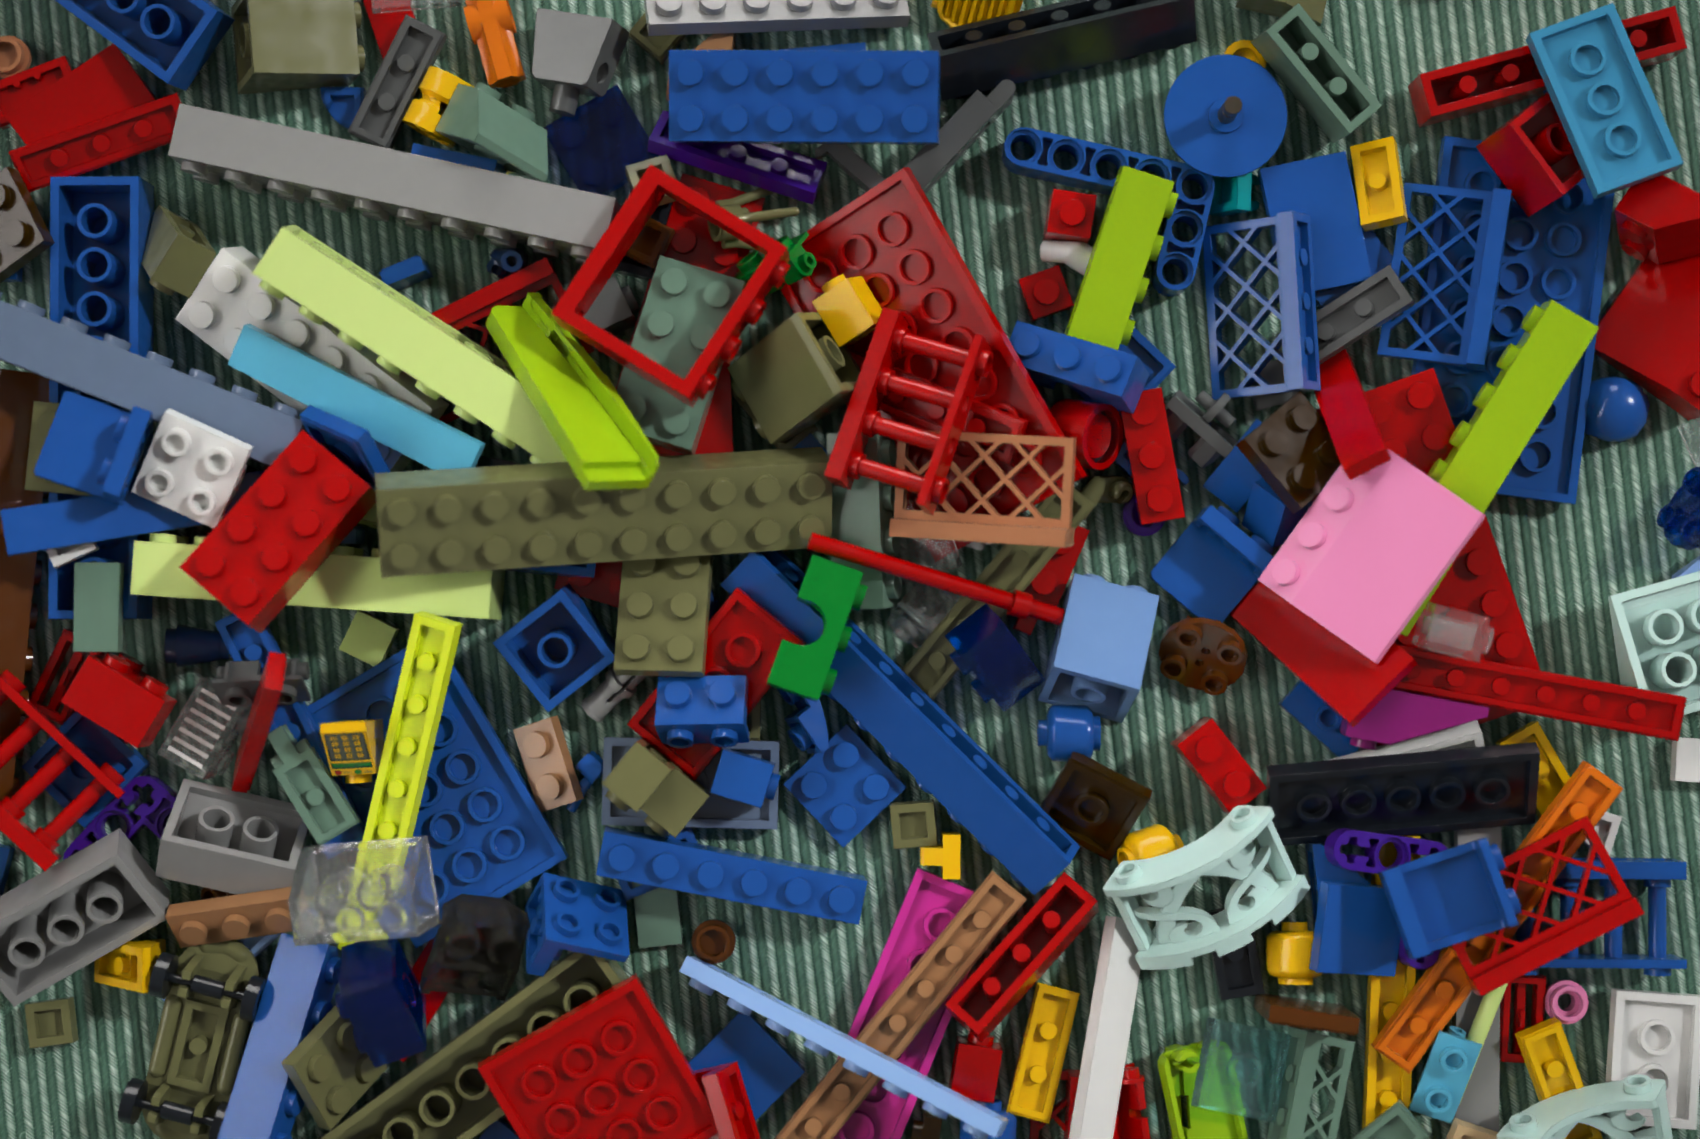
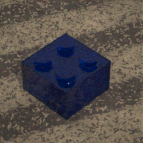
M393 929L342 947L341 966L336 969L340 984V993L335 995L336 1005L341 1017L344 1020L348 1018L351 1020L354 1026V1040L360 1053L367 1052L374 1067L377 1068L427 1050L426 996Z

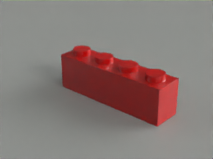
M1064 872L945 1004L949 1014L982 1043L1099 912L1098 901Z

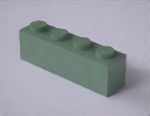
M826 433L827 456L829 458L838 433ZM877 434L873 438L869 437L864 451L866 459L888 466H895L897 460L895 441ZM862 476L858 480L854 479L851 490L832 484V538L895 557L900 550V537L889 536L890 518H894L895 486ZM831 557L833 562L864 573L860 583L868 586L860 609L897 607V599L900 598L902 593L901 577Z

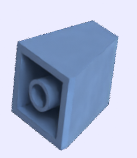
M1074 573L1065 594L1062 606L1065 609L1062 623L1057 625L1038 701L1052 705H1087L1091 708L1094 716L1122 723L1141 689L1160 596L1148 593L1146 589L1140 586H1122L1107 582L1104 578L1095 574L1080 575Z

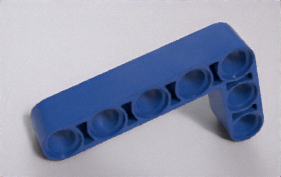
M1028 127L1017 128L1007 135L1002 149V161L1010 172L1017 175L1111 195L1116 178L1112 180L1103 179L1096 170V165L1099 162L1109 161L1117 167L1118 171L1120 166L1125 165L1140 171H1152L1161 178L1174 181L1172 192L1178 193V198L1171 218L1163 219L1160 235L1164 236L1158 258L1153 263L1151 282L1159 294L1168 297L1181 294L1193 282L1215 190V182L1212 176L1200 173L1186 163ZM1017 142H1025L1032 147L1034 156L1028 160H1019L1012 155L1010 148ZM1061 151L1068 152L1075 158L1076 166L1070 170H1062L1055 165L1053 156ZM1187 180L1197 182L1203 191L1202 198L1190 199L1186 197L1182 191V182ZM1177 222L1188 224L1193 231V239L1188 242L1177 240L1172 233V225ZM1168 264L1178 266L1184 274L1183 282L1178 285L1168 283L1162 274L1163 266Z

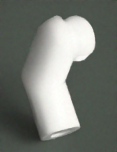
M1044 240L1040 246V258L1043 262L1064 263L1084 276L1093 247L1082 241Z

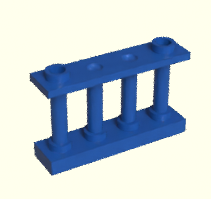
M1572 857V859L1586 862L1587 857ZM1595 857L1593 865L1603 868L1599 859ZM1611 858L1626 886L1627 879H1643V886L1648 887V954H1623L1621 925L1604 934V954H1578V948L1524 975H1539V968H1643L1644 975L1671 976V969H1687L1686 959L1673 954H1667L1666 887H1671V880H1687V862L1674 858ZM1567 863L1555 879V885L1577 893L1584 868ZM1591 870L1589 879H1599V886H1604V899L1617 893L1607 875ZM1560 894V921L1570 916L1575 898ZM1527 917L1516 931V941L1520 942L1530 936L1534 918Z

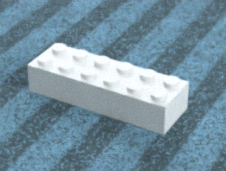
M243 246L227 247L220 250L193 294L188 298L175 320L228 360H230L243 326L245 324H252L437 419H440L449 406L442 398L439 397L438 400H434L414 386L418 380L406 372L402 371L400 375H396L376 362L379 355L369 348L363 346L361 350H357L338 338L337 335L340 330L332 324L324 321L322 325H319L303 316L298 311L301 304L290 297L285 296L283 300H280L263 290L259 286L262 279L253 274L260 259ZM254 379L286 405L301 411V413L308 407ZM374 440L390 472H403L411 458Z

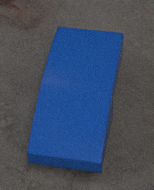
M1256 418L1236 445L1260 425L1262 421ZM1235 445L1202 486L1235 512H1238L1249 499L1253 483L1263 479V477Z
M777 688L782 698L789 705L797 707L795 711L784 718L791 728L788 730V735L798 749L803 752L807 751L808 754L825 752L829 748L826 719L820 699L814 702Z

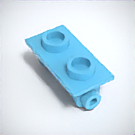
M1449 1026L1448 1031L1444 1032L1439 1030L1409 1105V1110L1452 1124L1482 1044L1465 1039L1466 1031L1456 1026Z

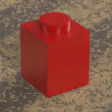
M1053 188L1048 203L1043 241H1082L1088 243L1091 237L1097 195Z

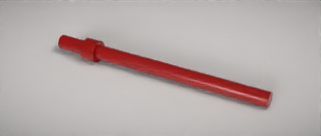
M814 532L811 533L808 540V550L1006 609L1008 615L1025 620L1029 616L1060 625L1064 617V608L1034 600L1033 594L1017 589L1011 593Z

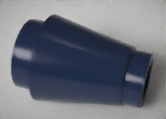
M178 624L177 628L166 629V663H176L177 668L220 661L221 659H230V654L224 641L217 631Z

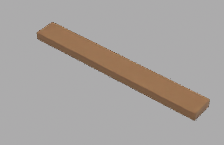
M992 870L855 1039L897 1060L1027 898ZM840 1057L774 1139H833L881 1078L871 1072L868 1073L867 1078L851 1072L842 1066L845 1059Z

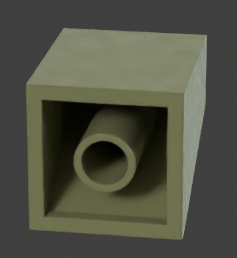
M236 0L231 8L232 18L235 19L232 27L238 94L351 85L360 75V72L364 71L365 51L362 45H358L356 30L360 29L362 21L359 2H354V0Z
M818 312L795 313L727 368L733 377L731 385L734 392L743 402L748 403L755 416L753 417V424L757 432L765 440H769L770 444L787 442L848 403L860 373V368L848 347H838Z

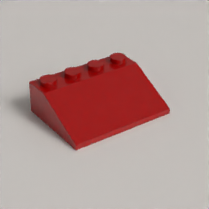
M1700 254L1662 264H1657L1645 258L1599 320L1594 353L1687 420L1699 418Z

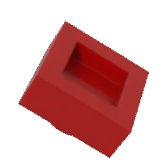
M1059 265L1023 277L1017 281L1031 322L1068 310L1074 306Z

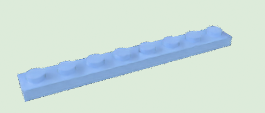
M686 956L679 972L691 978L688 985L709 996H712L714 990L727 996L729 999L726 1005L747 1016H750L752 1011L767 1018L764 1025L785 1036H789L791 1031L806 1038L803 1044L806 1048L825 1057L828 1056L830 1051L845 1059L842 1066L865 1078H867L869 1072L885 1080L882 1085L884 1089L905 1099L909 1093L924 1100L922 1105L924 1110L944 1120L951 1114L965 1122L962 1127L964 1131L979 1139H988L989 1135L994 1138L1002 1136L1009 1122V1119L731 973L713 964L706 963L697 956Z

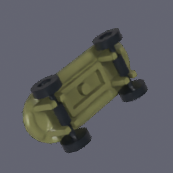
M231 940L187 947L179 958L177 955L166 952L160 954L151 974L149 995L165 999L146 1081L133 1077L128 1082L119 1105L118 1121L134 1125L142 1112L145 1122L160 1139L218 1138L245 1051L251 1022H254L267 980L261 977L257 960L242 942Z

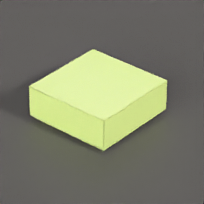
M357 610L339 650L369 665L376 666L385 660L400 629L361 610Z

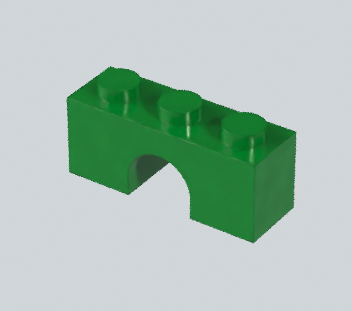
M812 555L796 601L808 604L820 613L823 620V632L817 641L809 645H797L782 640L770 671L767 685L814 702L819 700L821 693L830 695L838 670L830 668L836 651L845 652L853 628L845 626L851 609L860 610L868 586L860 583L863 572Z

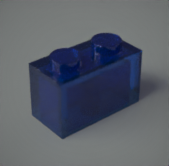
M987 603L945 635L946 639L955 649L949 654L955 665L964 676L972 671L976 679L970 682L971 686L986 704L993 699L1003 712L1007 711L1045 681L1043 675L1015 637Z

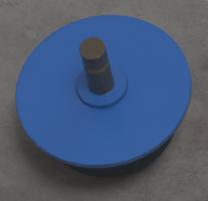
M1214 55L1193 63L1174 81L1164 105V127L1173 150L1188 166L1200 173L1213 177H1238L1258 169L1277 151L1287 127V106L1279 84L1264 67L1250 59L1237 55Z

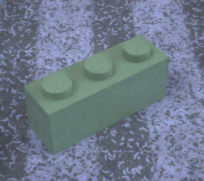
M1299 3L1278 18L1251 42L1333 143L1351 134L1382 107L1380 102Z

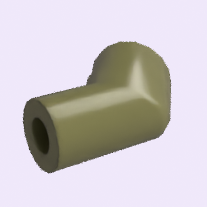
M1104 475L1092 477L1080 493L1095 504V506L1098 503L1125 504L1132 499L1134 489L1131 483L1123 476Z

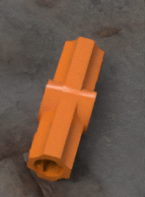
M465 0L466 6L463 7L466 22L474 44L478 45L481 63L489 86L493 89L507 88L525 80L526 75L514 36L517 33L516 25L508 0Z

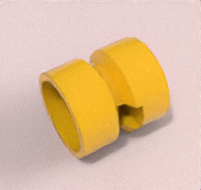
M429 66L419 86L423 95L419 99L412 100L402 121L422 135L440 144L454 148L456 143L436 132L435 129L458 83L468 86L472 85L443 69ZM440 107L444 108L443 111L440 114H438L440 111Z

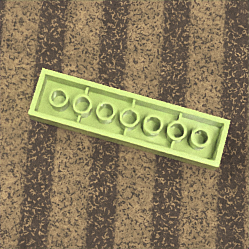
M294 224L281 227L253 271L254 275L262 279L259 286L263 290L280 300H283L286 296L301 304L298 311L303 316L319 325H322L324 321L332 324L340 330L337 336L346 344L357 350H361L363 346L369 348L379 355L376 362L396 375H400L404 371L418 380L414 386L425 395L434 400H438L440 396H443L454 403L456 406L453 412L473 425H476L478 420L494 429L491 436L504 446L514 449L518 445L531 453L529 458L531 463L568 462L507 362L446 324L299 226Z
M151 533L149 541H134L130 594L217 600L179 568L206 537L194 536L193 545L189 544V537ZM337 546L286 604L292 606L408 614L424 611L437 616L502 620L505 570L382 577L379 549L372 548L371 557L363 556L364 549Z

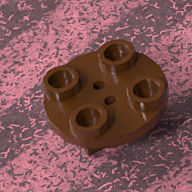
M1188 615L1184 620L1171 625L1162 635L1158 653L1161 661L1160 671L1164 677L1176 680L1186 687L1203 690L1210 695L1224 693L1227 686L1237 681L1244 673L1248 656L1243 639L1234 629L1217 620L1204 617L1193 618Z

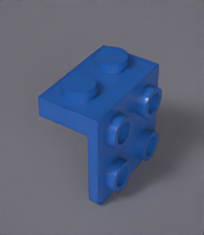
M1209 505L1198 513L1152 568L1150 577L1153 582L1196 618L1204 617L1223 622L1257 582L1260 575L1273 559L1271 554L1274 549L1258 535L1253 534L1249 537L1238 528L1239 519L1223 506H1219L1216 509Z

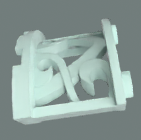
M1235 806L1216 827L1192 843L1160 856L1122 861L1116 867L1104 885L1103 891L1107 897L1113 898L1139 950L1135 958L1141 970H1166L1194 965V957L1216 951L1219 957L1226 955L1254 941L1251 933L1269 921L1277 925L1300 903L1309 891L1310 886L1305 875L1296 874L1273 824L1272 819L1275 814L1272 807ZM1255 838L1261 847L1256 856L1255 845L1252 842ZM1267 862L1272 873H1267L1263 870ZM1200 876H1224L1236 879L1227 893L1224 910L1210 915L1199 908L1181 906L1186 895ZM1141 895L1143 901L1153 907L1139 906L1135 896ZM1147 920L1156 921V927L1151 930ZM1186 920H1193L1196 922L1187 924Z
M1636 1074L1630 1075L1621 1081L1593 1084L1569 1090L1546 1098L1511 1116L1509 1122L1496 1136L1497 1139H1565L1577 1123H1582L1605 1132L1612 1137L1611 1139H1673L1665 1093L1666 1083L1664 1079H1650L1646 1075ZM1652 1109L1654 1127L1629 1132L1640 1128L1645 1123L1646 1118L1638 1112L1626 1116V1110Z

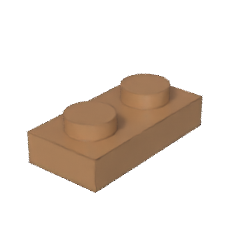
M558 715L513 729L535 802L541 812L584 799Z

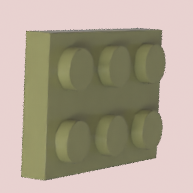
M713 555L622 561L613 666L616 675L705 677Z

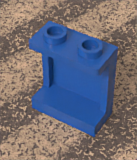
M1480 838L1378 872L1408 958L1417 959L1431 954L1432 951L1503 928L1519 925L1516 915L1522 913L1521 906L1512 887L1505 888L1500 871L1505 870L1506 867L1497 844L1490 845L1487 838Z

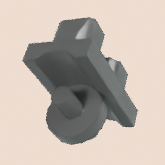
M1179 389L1166 404L1168 407L1166 415L1171 439L1175 441L1189 426L1200 436L1187 452L1198 465L1205 468L1218 459L1220 455L1226 458L1234 448L1237 440L1216 423L1213 418L1215 417L1226 428L1234 422L1235 418L1224 409V406L1231 397L1224 392L1215 401L1202 390L1195 400L1207 410L1204 412Z

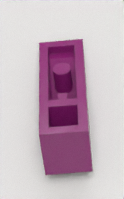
M1392 689L1354 728L1342 718L1340 733L1351 737L1350 745L1376 750L1378 742L1393 744L1488 717L1489 708L1472 703Z

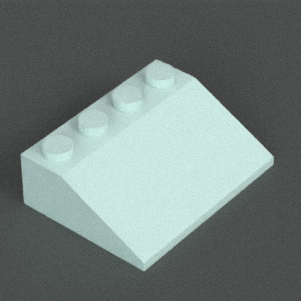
M1700 571L1608 596L1620 684L1687 697L1684 715L1700 711Z

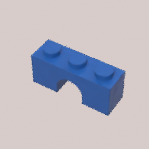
M1017 320L1009 341L1034 384L1054 390L1057 382L1084 392L1093 402L1110 404L1118 410L1134 414L1149 376L1148 371L1138 356Z

